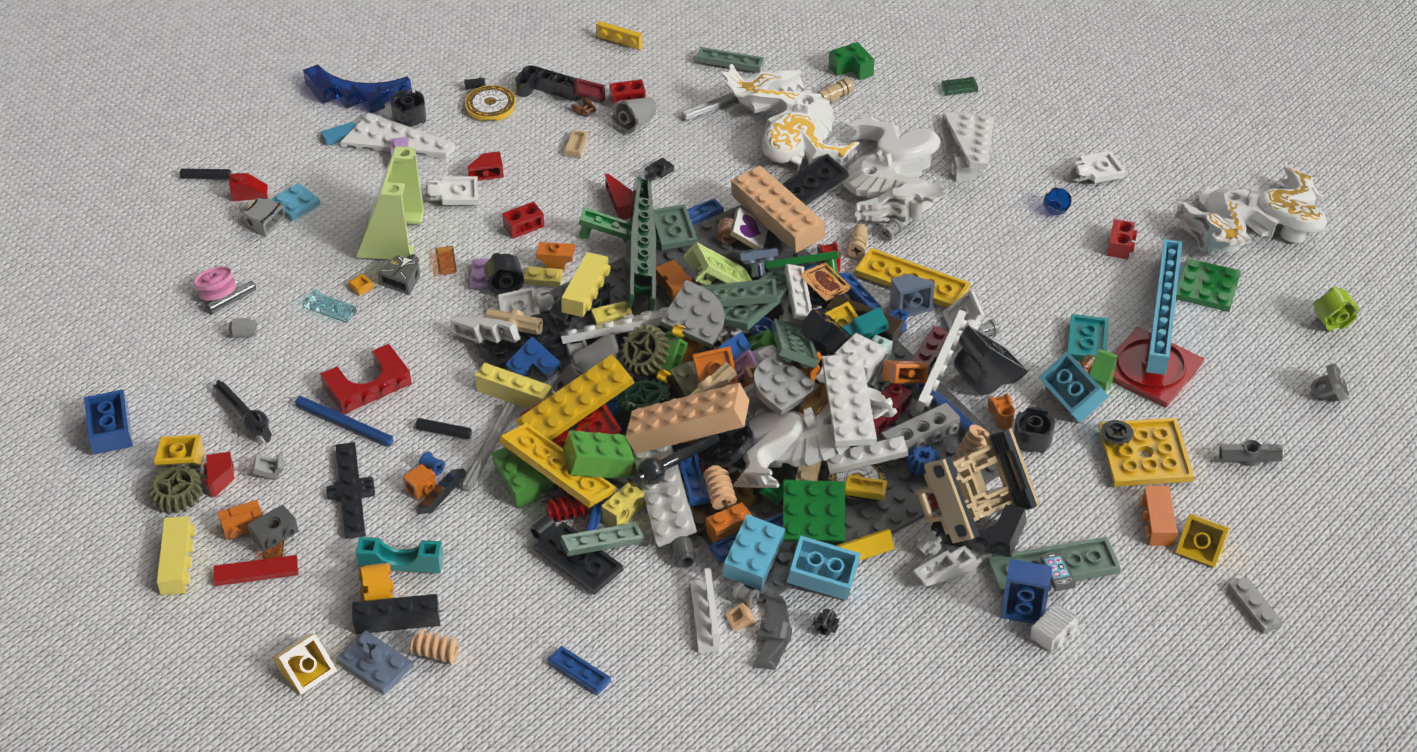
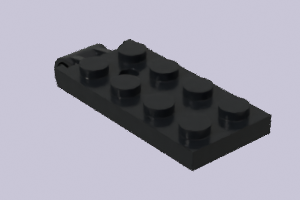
M826 154L785 181L782 185L792 194L799 193L795 196L807 206L848 178L849 173L829 154Z
M545 312L536 316V318H542L543 330L538 336L533 337L536 334L519 331L520 340L516 343L504 339L498 343L484 340L481 343H477L476 347L485 363L503 369L506 367V363L531 337L536 339L546 349L562 341L559 332L567 330L570 324L566 326L551 318Z
M545 515L530 527L531 534L539 540L533 546V549L594 595L624 571L623 565L603 550L567 556L565 551L562 550L561 536L578 532L565 522L556 527L553 519Z

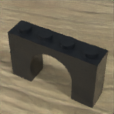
M1006 504L999 520L993 526L978 530L979 536L962 542L952 543L950 535L945 534L941 521L933 522L931 530L936 532V537L939 536L942 539L940 543L958 547L965 545L973 550L1011 557L1027 523L1026 510L1023 507Z

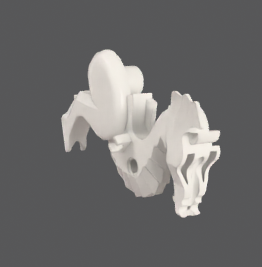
M871 116L846 124V127L855 130V133L846 136V139L878 141L877 151L858 158L847 170L849 177L843 180V185L850 192L856 194V196L873 198L856 203V221L863 219L865 221L884 222L895 218L904 226L908 224V218L910 217L914 220H922V211L931 208L936 200L947 196V193H945L946 188H942V182L928 184L924 179L918 178V176H922V170L931 166V154L935 153L940 146V137L933 130L916 128L900 134L898 126L880 122Z
M824 373L816 375L818 382L821 384L820 390L822 395L819 401L821 409L814 413L811 407L804 409V414L789 410L782 416L775 412H766L748 420L749 427L754 433V441L742 458L746 464V469L738 480L734 482V487L778 488L779 483L771 477L772 471L767 467L781 468L783 463H789L795 467L810 466L823 460L826 461L837 454L840 455L850 447H835ZM868 387L873 419H877L880 416L893 417L898 413L896 408H892L893 402L891 398L885 399V396L880 391Z

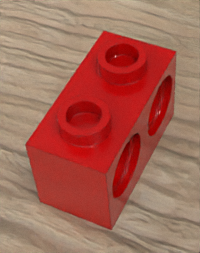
M642 79L609 83L612 106L620 100L646 98Z
M534 201L502 213L503 227L513 239L545 227L544 213Z
M1113 220L1107 256L1129 259V254L1134 252L1135 242H1132V240L1136 241L1138 231L1134 230L1135 222Z

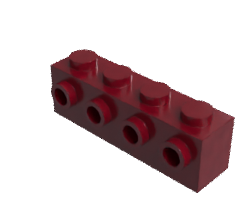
M891 383L881 392L885 399L891 398L893 402L892 408H896L898 413L893 417L880 416L877 419H873L876 438L912 405L913 392L898 383Z

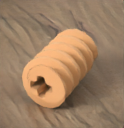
M971 425L969 431L965 434L966 437L962 439V443L959 444V448L955 451L956 455H953L952 459H958L987 446L984 437L990 434L978 425Z
M715 465L706 469L703 473V478L707 486L712 508L723 510L733 506L737 498L729 472Z
M422 628L413 637L410 651L412 654L417 653L420 656L425 655L427 658L433 657L435 660L441 659L442 662L449 661L450 664H454L458 655L457 637H453L452 641L449 642V635H445L443 640H441V633H437L434 638L433 631L430 630L426 636L425 629Z

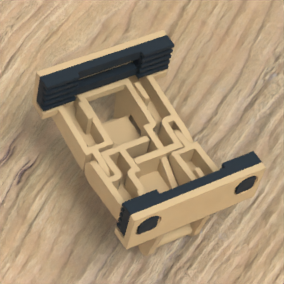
M1012 428L984 437L987 446L952 461L951 456L924 465L926 470L924 477L928 486L915 490L914 494L918 496L926 518L924 519L925 524L941 521L945 534L950 535L952 543L971 540L979 536L975 521L1004 508L1006 504L1023 507L1025 510L1033 509L1040 505ZM995 463L1003 486L987 490L980 470ZM931 508H934L935 513H942V514H939V515H935V516H934L933 513H932Z

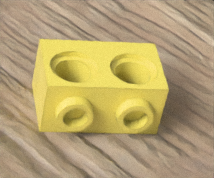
M628 482L601 505L602 521L610 527L628 523L644 509V492L637 487H632Z

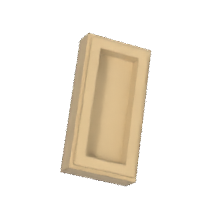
M572 130L564 149V156L581 158L589 137L588 132Z

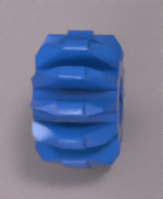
M922 444L920 448L914 446L913 450H909L906 464L910 473H915L916 477L919 475L924 477V474H926L924 465L941 458L937 450H932L931 446L926 448Z

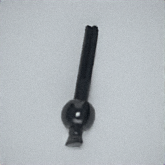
M217 380L213 388L242 417L244 431L250 436H262L266 443L270 442L272 433L268 428L269 419L267 415L261 410H251L223 381Z
M717 434L703 437L661 460L655 457L646 458L640 462L638 472L635 475L626 476V479L632 487H638L642 482L648 485L658 484L664 479L666 470L718 443L720 437Z

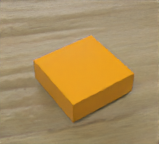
M361 274L349 281L348 286L360 296L374 288V283L364 274Z

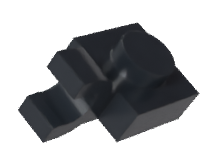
M660 158L645 168V171L648 173L645 179L649 178L652 181L657 176L663 178L674 171V165L664 158Z

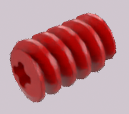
M568 494L564 495L563 500L558 496L556 497V502L552 498L548 499V505L545 502L546 514L553 521L556 518L559 523L562 516L568 521L570 514L577 518V512H580L582 516H585V510L590 512L586 505L582 504L572 495L570 498Z

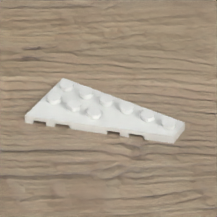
M944 112L943 119L947 121L948 128H951V134L956 144L960 146L961 153H964V159L968 167L987 170L995 117L989 115L978 116L971 113Z
M368 113L340 142L341 147L345 148L351 145L356 146V149L369 147L373 148L374 151L391 152V138L408 137L409 147H415L416 153H425L426 156L447 158L456 149L453 142L372 113Z
M669 307L653 312L645 311L636 316L633 314L625 315L620 320L608 321L600 325H587L579 330H576V328L565 330L566 333H563L561 336L562 343L606 336L612 332L617 334L632 331L634 327L640 328L641 324L658 326Z

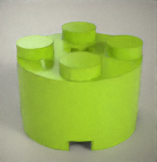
M1337 286L1332 287L1328 293L1316 299L1313 303L1316 315L1329 331H1334V328L1338 327L1340 330L1345 329L1356 320L1357 311L1360 312L1359 306L1345 289H1339Z

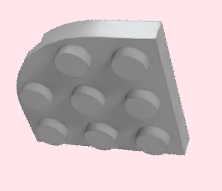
M686 280L663 316L660 326L672 330L675 324L685 326V329L682 331L685 337L712 348L723 329L724 309L719 299L712 292Z
M777 352L760 362L753 375V388L756 395L779 416H782L816 394L820 388L817 383L790 362L783 360Z

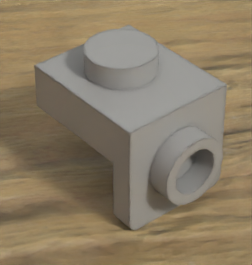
M279 453L276 459L256 454L252 474L275 480L278 474L284 470L283 454Z

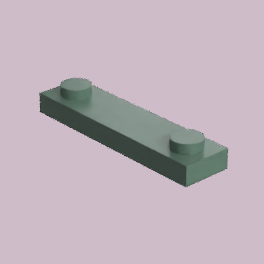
M700 47L696 56V62L729 67L730 64H733L735 69L760 73L764 64V57Z
M636 522L562 535L560 542L566 555L572 556L643 543L644 536Z

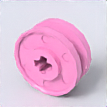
M211 268L195 278L194 284L202 300L213 301L221 299L236 289V282L232 278L233 274L230 268Z

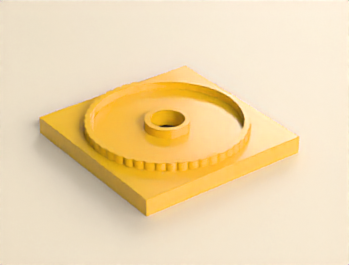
M1176 417L1123 421L1133 429V438L1129 444L1124 443L1123 446L1119 444L1113 446L1112 442L1106 443L1101 433L1102 426L1106 422H1099L1098 430L1114 487L1194 481L1195 476ZM1145 451L1150 453L1151 457L1145 458L1138 453Z

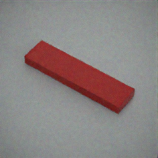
M297 555L214 566L215 586L299 575Z

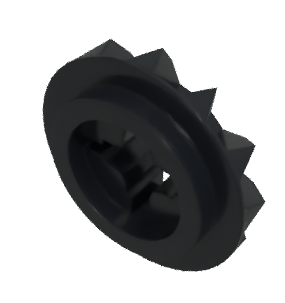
M1111 420L1102 426V438H1105L1106 443L1112 442L1113 446L1115 444L1123 446L1124 443L1129 444L1133 438V429L1126 422Z

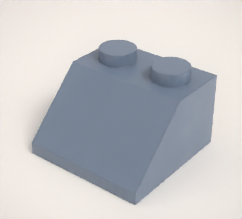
M910 274L891 278L889 306L892 310H905L908 317L932 311L934 282Z

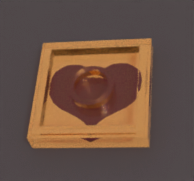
M826 262L804 271L801 275L826 301L834 298L836 294L841 295L848 292L851 287Z

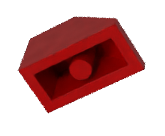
M500 151L483 153L467 167L468 176H478V181L504 178Z
M249 173L229 175V189L232 201L256 200L257 198L268 199V184Z

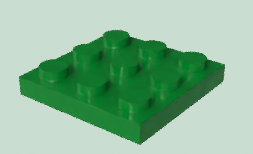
M1186 258L1177 287L1176 300L1230 312L1241 270Z
M783 480V528H785L783 541L799 542L800 536H804L821 542L844 543L845 482Z

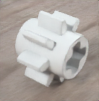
M923 530L917 536L919 542L916 545L926 555L929 553L935 555L941 549L940 542L942 539L939 536L936 537V532L933 530L929 532Z

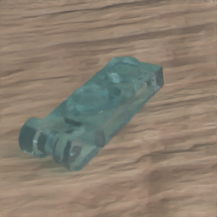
M315 289L309 294L310 297L305 298L302 302L306 309L345 323L357 312L356 306L323 295Z

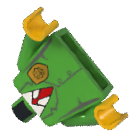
M675 324L671 331L665 332L666 337L669 339L668 345L671 348L667 350L670 356L665 357L667 363L661 364L662 369L656 368V374H653L656 379L667 383V376L671 375L670 370L681 365L688 345L687 342L681 339L684 337L682 331L685 329V326Z

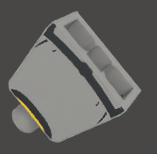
M257 198L251 205L243 203L240 207V213L244 216L246 226L264 237H267L286 218L284 204L271 200Z

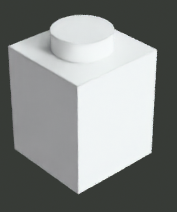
M964 156L954 157V164H951V174L955 176L956 182L977 180L978 169L969 168Z

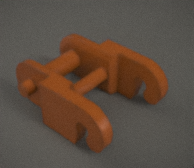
M582 98L583 104L586 105L584 107L575 104L571 105L573 111L585 117L589 116V112H596L597 110L596 106L588 98Z

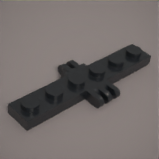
M355 442L336 444L339 481L335 482L334 485L326 487L327 499L341 501L345 538L366 536L362 498L375 495L374 478L371 476L359 478Z

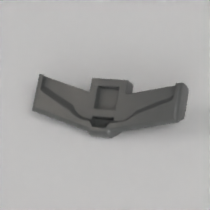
M766 594L768 619H761L758 641H765L754 662V668L776 670L788 643L791 641L792 628L789 622L787 602L783 596Z

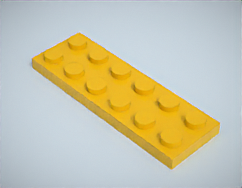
M873 248L869 249L855 269L856 276L890 288L891 278L906 274L933 281L935 284L933 303L946 308L966 294L971 285L970 282Z
M611 354L515 421L518 426L528 423L548 439L553 440L634 384V380L614 355Z
M528 423L500 436L499 443L588 508L615 492L616 487L603 477L571 475L563 449Z

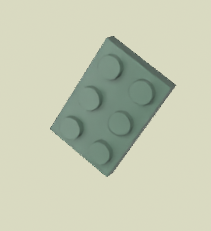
M685 204L653 209L655 230L662 250L691 246L697 242V237Z

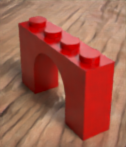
M390 344L372 351L374 365L381 373L372 382L364 384L353 383L344 376L338 366L320 373L323 388L342 414H346L412 384L410 370Z

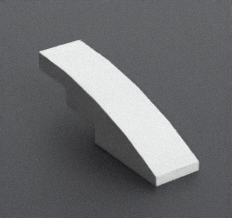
M477 317L450 319L455 335L478 343L485 339L496 343L502 339L514 343L520 340L515 323Z
M964 545L952 553L948 550L914 569L913 573L925 586H930L976 569L987 563L988 557L994 556V554L973 550Z

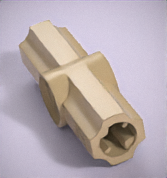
M488 309L485 318L515 323L518 332L538 335L543 330L542 318L526 316L517 309H512L510 312Z
M725 362L711 376L708 375L701 381L691 394L705 392L726 379L730 382L737 373Z

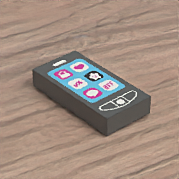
M1061 551L1041 555L1040 561L1042 564L1053 566L1050 582L1055 592L1075 588L1076 582Z

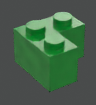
M859 42L829 51V68L836 76L851 71L859 80L874 75L875 59Z

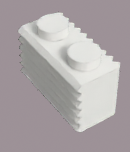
M1056 602L1032 626L1030 639L1051 652L1055 647H1061L1068 633L1072 635L1076 631L1078 615Z

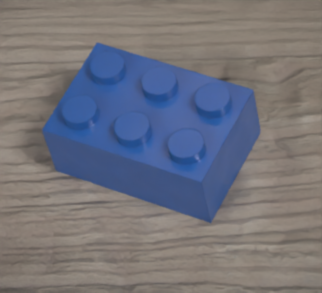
M124 390L84 397L88 439L93 455L133 447L129 408Z
M1010 559L1001 618L1035 624L1045 614L1053 566Z

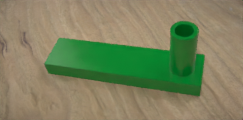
M583 207L578 223L581 225L579 236L582 239H588L591 230L595 229L627 240L630 222Z
M839 251L768 261L765 262L767 270L783 268L786 264L803 265L825 261L826 271L839 281L836 259H840Z

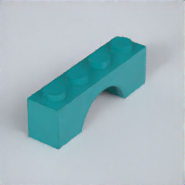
M359 537L356 549L358 567L389 563L390 570L441 573L444 560L442 541L421 540L415 548L401 550L388 546L380 538Z

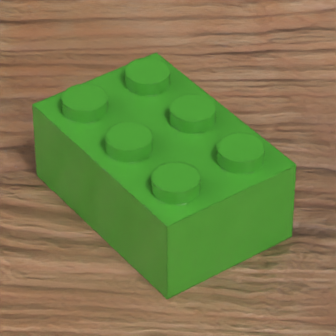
M569 431L563 451L570 474L626 479V476H630L635 461L629 442L625 437L626 435Z
M506 447L491 453L494 468L518 508L539 500L540 492L554 490L553 482L549 478L538 472Z

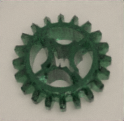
M639 379L638 382H634V384L618 394V408L622 416H626L627 420H630L632 410L670 401V393L666 385H662L661 382L656 383L655 379L652 381H648V379L641 381Z

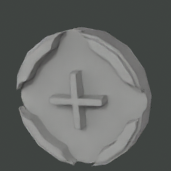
M1336 363L1327 365L1328 375L1317 378L1312 382V393L1318 398H1325L1336 394L1340 401L1348 399V387L1345 379L1339 375L1341 374L1340 368ZM1320 385H1326L1324 390L1317 391Z

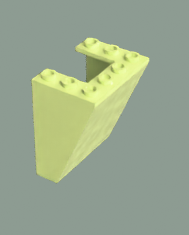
M395 146L371 207L357 258L391 260L398 255L408 258L413 254L414 246H409L406 224H421L424 215L415 147Z

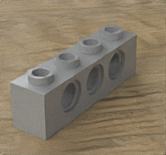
M946 402L882 432L881 441L904 436L909 453V450H913L914 446L920 448L923 444L925 447L959 431L960 416Z

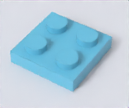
M299 183L270 199L271 201L283 203L285 214L292 221L321 204L317 196Z

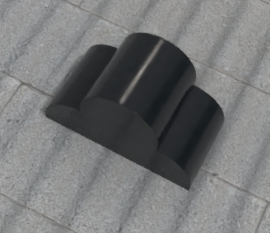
M969 325L963 330L959 339L962 349L955 357L954 368L979 395H988L996 391L1003 383L1011 384L1017 382L1029 372L1004 346Z

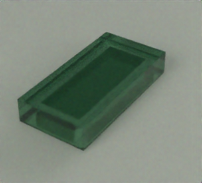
M974 77L944 80L941 82L945 96L978 92V85Z

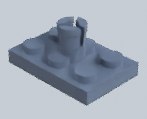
M772 247L735 252L736 260H740L741 263L745 264L750 263L752 277L764 276L766 274L765 261L774 260V256H778L777 248Z
M366 630L336 657L338 664L383 695L414 667L413 661Z

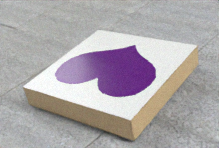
M739 207L735 212L730 235L753 249L764 248L768 228L755 216Z

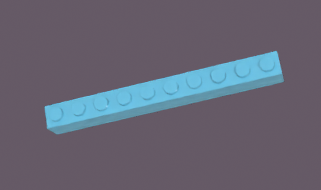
M1164 239L1146 369V372L1166 375L1182 241Z

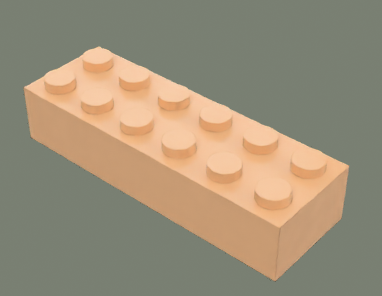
M760 165L731 180L732 197L795 253L825 238V221Z
M736 383L672 399L671 401L656 403L648 407L632 410L625 437L634 452L638 454L742 428L745 426L749 398L741 384Z

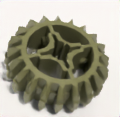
M641 324L640 328L634 327V332L628 331V338L623 337L625 343L620 345L624 349L619 353L623 356L621 360L625 368L629 369L630 372L639 376L642 374L649 376L650 372L656 374V368L662 369V363H667L665 357L670 356L667 350L671 348L668 345L669 339L666 337L665 332L661 331L657 326Z
M172 465L171 468L167 469L164 467V471H157V475L152 476L151 481L148 482L147 493L150 502H152L156 509L160 508L162 512L167 510L169 513L176 510L179 513V510H187L188 506L194 507V502H199V497L202 496L203 483L201 476L195 469H191L189 466L183 468L182 465L178 467Z

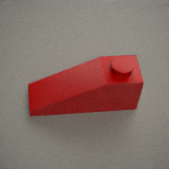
M605 174V187L617 217L622 220L630 219L633 191L610 174Z

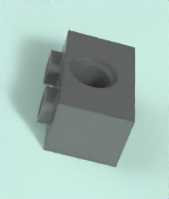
M283 504L247 524L251 538L263 552L299 532L296 518Z

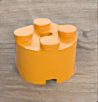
M389 563L359 566L361 601L393 598L394 586L393 580L389 578V575H391Z

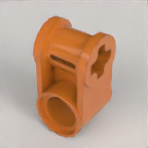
M1007 393L1004 396L995 398L989 396L988 408L997 427L1002 430L1012 428L1014 425L1015 408L1012 405L1009 394Z

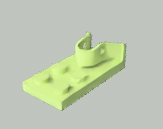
M698 242L683 256L693 271L698 273L695 280L701 284H712L717 278L726 283L752 281L746 268Z

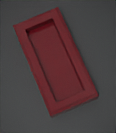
M579 78L573 80L574 95L600 102L606 100L605 85Z

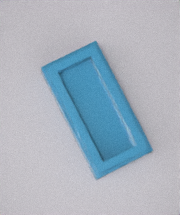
M352 121L321 131V136L327 146L341 142L352 131L355 124Z

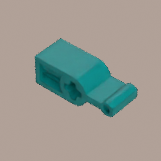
M879 307L855 318L851 323L843 326V328L852 336L857 333L868 339L888 330L889 325Z

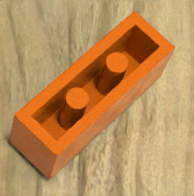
M1145 486L1143 494H1140V506L1144 508L1142 510V521L1146 522L1144 534L1145 537H1148L1149 546H1174L1177 529L1170 487Z

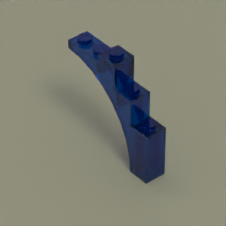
M318 64L303 69L306 85L322 104L338 98L346 109L362 103L369 113L384 109L385 103L392 101V96L395 93L410 89V92H412L411 81L408 76L386 82L362 83L333 76Z

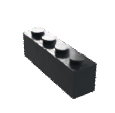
M429 594L352 602V620L355 634H362L365 630L369 633L441 626L438 595Z

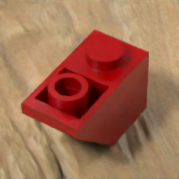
M230 451L206 455L207 463L203 464V468L207 478H204L205 489L210 490L211 497H216L235 479L234 464Z

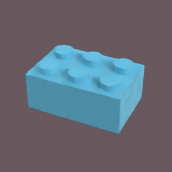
M1068 351L1039 376V379L1080 423L1109 398L1106 392Z
M747 514L724 562L722 576L761 591L783 543L785 528Z
M800 536L787 583L847 600L861 553Z

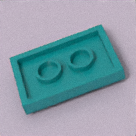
M1071 314L1068 352L1075 360L1094 362L1099 349L1107 351L1109 318Z

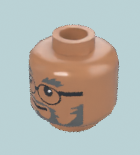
M724 218L718 222L716 238L719 242L733 244L738 240L730 235L734 219Z

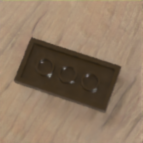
M738 470L729 474L732 485L742 474ZM733 485L737 498L734 505L742 502L748 508L763 499V495L759 493L756 487H734ZM711 502L690 506L697 530L694 534L698 538L704 535L707 526L706 517L722 510L712 508Z

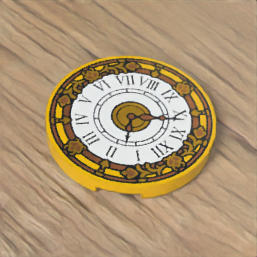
M497 85L479 87L470 92L465 99L467 113L479 121L502 120L513 113L516 104L514 94L509 89Z

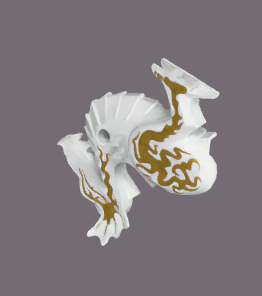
M730 64L729 72L722 73V76L728 81L727 87L734 92V96L738 98L739 102L751 107L754 113L770 109L782 112L767 119L765 133L762 138V151L770 161L776 163L794 162L797 164V172H799L800 167L808 161L809 165H811L826 154H829L842 167L857 155L858 152L854 151V149L860 144L859 142L839 146L825 144L827 137H831L835 112L830 106V101L822 98L821 94L800 90L803 89L804 85L801 80L802 72L799 68L797 71L785 70L776 74L761 72L754 79H742L734 65Z
M1288 165L1284 166L1287 178L1281 176L1280 182L1289 189H1269L1263 193H1259L1258 189L1250 188L1249 191L1232 188L1215 189L1214 192H1210L1209 199L1205 201L1204 206L1207 212H1202L1183 202L1178 204V210L1175 213V218L1180 219L1183 227L1197 240L1199 250L1208 252L1210 255L1215 254L1216 249L1225 252H1235L1243 244L1251 243L1252 239L1246 233V225L1261 237L1269 236L1272 238L1276 225L1280 223L1283 225L1280 231L1283 239L1292 243H1301L1305 240L1307 232L1322 231L1327 224L1325 213L1320 208L1314 206L1316 198L1323 199L1324 195L1318 193L1312 183V176Z

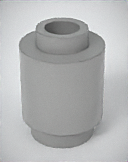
M233 318L232 322H229V333H232L233 337H252V335L257 334V321L251 318Z

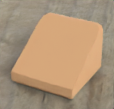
M743 602L725 613L733 631L756 624L750 608Z

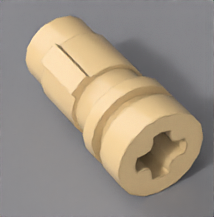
M846 77L837 81L836 84L819 91L818 94H821L822 98L832 103L840 99V96L844 97L853 93L854 86L852 81Z
M863 224L855 225L847 248L848 255L855 259L862 258L866 251L868 228Z

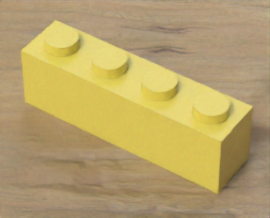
M586 253L562 296L563 313L584 317L586 311L590 310L592 300L596 299L599 287L603 286L605 276H608L611 266L608 265L607 256Z
M484 363L475 374L478 392L526 409H530L553 395L552 386L487 363Z
M189 516L164 518L157 584L161 595L186 593L187 585H190V573L188 570L192 568L190 552L194 551L192 537L195 536V525L191 524Z

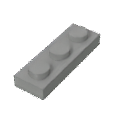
M1247 576L1229 582L1228 589L1263 634L1282 626L1283 621Z

